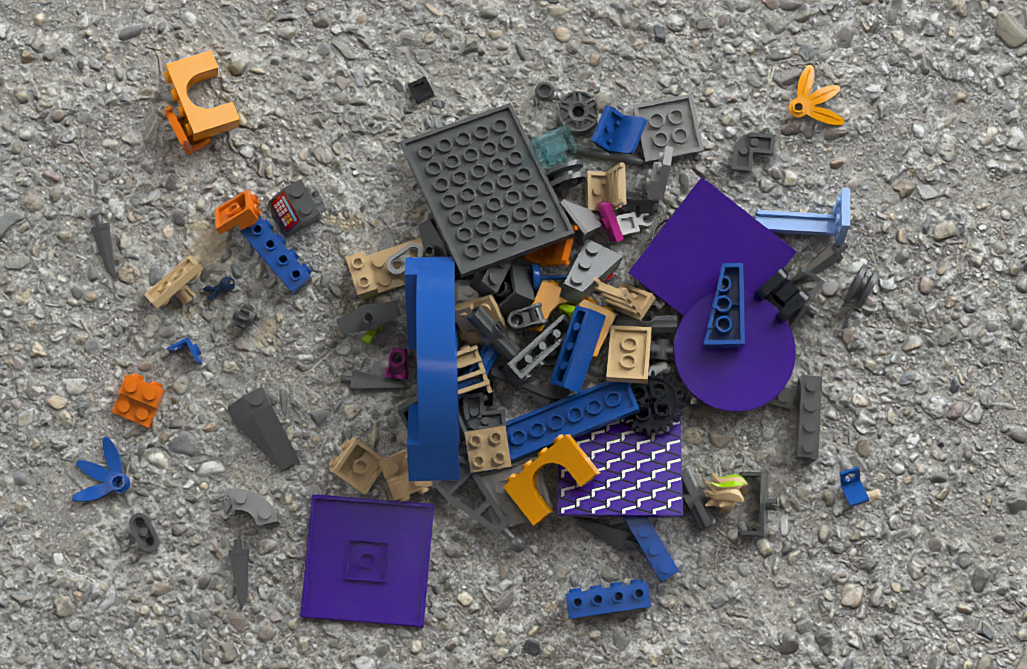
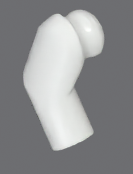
M662 360L654 363L649 367L648 376H651L652 370H654L655 376L660 372L668 374L671 370V365Z

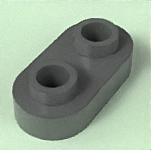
M143 513L134 514L129 520V527L138 545L146 552L157 550L160 545V538L149 517ZM143 520L144 526L139 528L137 523ZM149 538L153 539L151 546H148L146 543Z

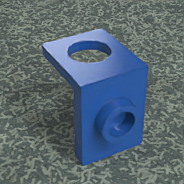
M189 337L167 347L168 352L171 354L188 345L196 363L199 366L203 364L199 357L202 354L197 343L193 344Z
M859 466L840 472V487L849 506L854 507L869 502V497L860 480ZM852 473L855 474L852 478L845 479L847 475Z

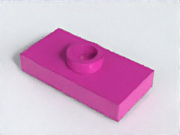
M602 201L597 203L602 217L600 219L602 227L607 231L610 241L618 242L623 240V235L611 202Z

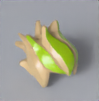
M712 473L714 482L705 480L704 484L710 489V491H704L710 497L705 506L713 505L721 508L719 515L724 512H732L736 502H744L742 494H748L745 488L748 483L742 476L737 474L718 477L715 473Z

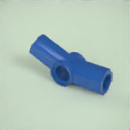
M484 344L479 355L487 375L499 353L492 347ZM478 363L473 364L463 375L480 370ZM482 375L480 380H475L472 377L458 382V390L483 382ZM468 392L458 395V400Z

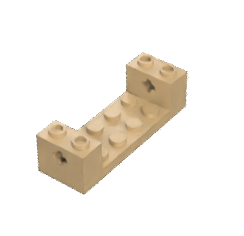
M421 238L367 256L365 251L345 257L360 301L405 286V273L399 276L392 275L387 269V260L410 243L419 244L424 252ZM411 252L410 256L413 258L416 257L417 252ZM395 263L393 267L399 269L401 264Z

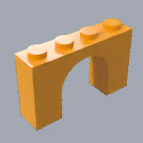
M211 50L166 64V72L163 73L167 84L170 83L172 87L170 90L174 101L177 100L179 107H177L178 113L181 118L185 119L186 133L188 136H192L193 141L239 127L240 119L233 102L205 109L194 105L187 96V91L193 84L218 76V65Z
M543 280L536 294L535 301L532 303H542L541 309L547 321L561 304L567 303L575 307L577 305L560 297L562 288H559V284L552 280H548V282ZM586 297L577 306L592 309L606 316L592 359L596 361L617 314L614 313V309L606 305L601 307L595 304V300ZM546 324L529 328L528 330L540 335Z
M561 434L552 441L554 443L553 446L549 449L547 447L542 449L537 454L538 458L535 461L529 460L521 467L523 470L518 475L514 473L506 479L507 484L503 486L533 526L538 525L554 512L538 492L536 484L538 473L545 465L549 463L562 465L569 471L580 487L587 485L600 474L599 470L570 434L565 436Z

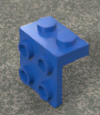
M606 105L591 142L607 152L632 155L637 148L647 119L623 115L612 106Z

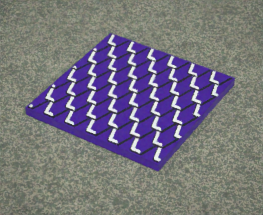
M648 400L652 419L655 420L654 403L652 400ZM666 408L658 410L659 414H666L668 412ZM641 411L637 416L646 418L648 413ZM677 416L679 418L678 423L672 421L673 429L667 426L666 433L659 430L658 436H656L654 431H651L650 436H648L645 430L639 435V428L632 431L633 424L625 425L626 418L573 438L599 470L600 474L587 485L580 487L569 471L558 464V517L683 518L681 416Z

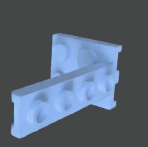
M842 188L840 196H836L833 214L757 210L755 211V219L773 233L835 236V245L843 246L850 227V189Z

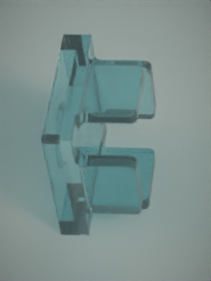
M569 124L531 139V145L542 167L544 166V159L541 153L544 154L549 166H552L567 159L565 153L568 150L567 142L573 154L578 149L571 134Z

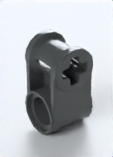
M535 303L511 312L507 320L508 328L513 332H519L548 323L541 309L542 303ZM519 317L522 320V324L516 326L512 324L511 319Z

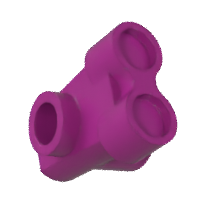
M392 347L391 354L389 355L388 368H385L384 377L408 380L407 349ZM397 354L402 355L403 359L401 362L396 360Z

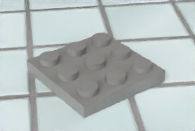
M692 93L633 105L634 115L647 119L646 126L640 137L645 164L658 161L660 152L664 153L665 146L673 147L672 158L704 152Z
M536 455L511 463V467L499 468L489 473L487 470L478 473L509 521L508 528L530 521L503 486L507 484L506 479L514 473L518 475L523 470L521 467L529 460L535 461L537 459ZM540 470L536 480L537 489L553 510ZM492 506L488 508L493 525L497 527L502 522Z

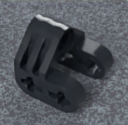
M783 267L754 293L760 301L771 293L774 300L784 307L775 315L781 323L810 298L804 289L800 292L787 279L789 274Z

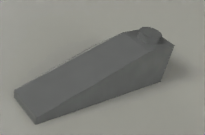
M262 387L242 396L228 407L236 426L282 471L300 462Z

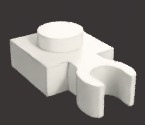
M635 212L616 216L622 235L638 233L640 231L639 226L643 228L650 226L651 222H643V217H648L649 214L644 213L637 218Z

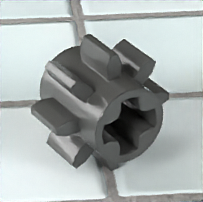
M244 303L243 307L237 306L232 318L234 321H237L235 324L237 327L246 330L247 326L252 327L254 325L257 313L253 312V306Z

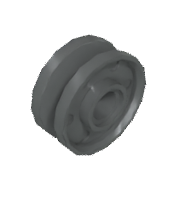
M574 91L564 96L557 110V120L560 127L570 135L576 136L587 134L594 129L599 117V107L593 96L582 91ZM580 110L583 112V116L576 117L573 115V111Z
M582 160L566 161L545 170L548 180H552L550 184L554 192L575 187L585 182L588 178L586 172H578L583 168Z
M864 263L854 277L844 298V301L849 303L854 296L857 297L855 307L861 309L880 274L875 269L870 276H867L868 265Z

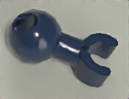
M223 277L218 285L214 287L206 286L203 290L205 292L208 290L213 291L212 295L207 297L209 301H212L222 291L231 292L235 287V282L231 277Z

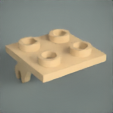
M506 426L465 432L466 441H462V444L467 445L469 458L467 462L470 464L471 473L512 466Z

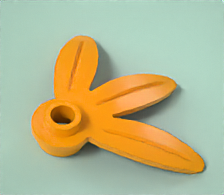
M808 65L800 76L797 98L789 103V113L795 118L808 115L822 123L843 125L844 119L835 112L822 107H815L834 97L840 91V87L838 85L826 86L808 95L814 80V67ZM797 104L802 106V109L799 111L795 109Z

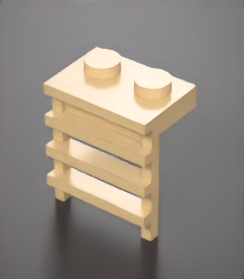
M620 162L607 172L586 171L588 178L585 181V208L590 209L592 212H599L597 203L602 201L611 202L612 208L615 211L621 208L622 205H626L624 163Z
M597 277L593 279L596 283L595 290L600 291L599 295L605 298L604 302L610 304L609 307L616 312L640 321L656 299L652 293L625 283H621L619 288H615L602 283Z
M467 345L459 348V351H457L458 369L478 363L480 369L458 377V382L478 375H482L484 382L458 390V395L486 386L488 394L492 393L477 345L472 347Z

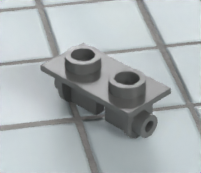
M626 191V205H622L618 209H621L622 212H635L636 205L640 206L639 213L653 215V213L658 211V205H654V203H659V200L652 201L648 199V193L638 196L635 195V192Z

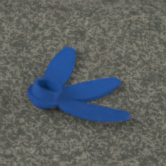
M109 437L103 438L102 445L110 471L89 461L78 460L76 463L85 474L104 483L77 492L72 497L73 501H94L110 494L112 491L122 494L129 489L130 479L122 473L119 452ZM120 481H123L122 486L119 487Z

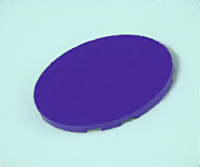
M744 292L745 348L703 349L715 294L710 295L696 303L686 313L677 329L673 346L677 373L687 387V390L695 398L714 409L726 412H745L759 408L773 400L783 390L792 375L796 359V348L791 328L787 320L781 323L775 315L779 310L765 299L760 301L756 295Z

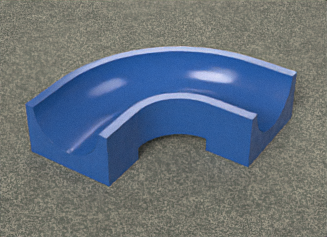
M452 256L406 258L404 275L408 349H417L418 404L409 405L408 478L409 481L460 480L455 261L452 259Z

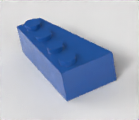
M722 263L703 349L745 348L743 263Z

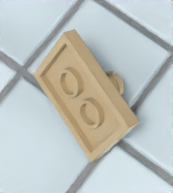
M189 255L144 295L157 309L165 306L173 295L177 296L180 302L185 305L195 297V293L191 291L186 283L190 280H195L201 274L200 271L203 268Z
M611 325L606 381L648 384L651 327Z

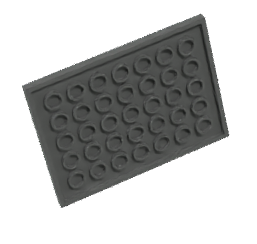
M511 103L400 141V147L452 259L455 261L461 278L574 237L575 232Z

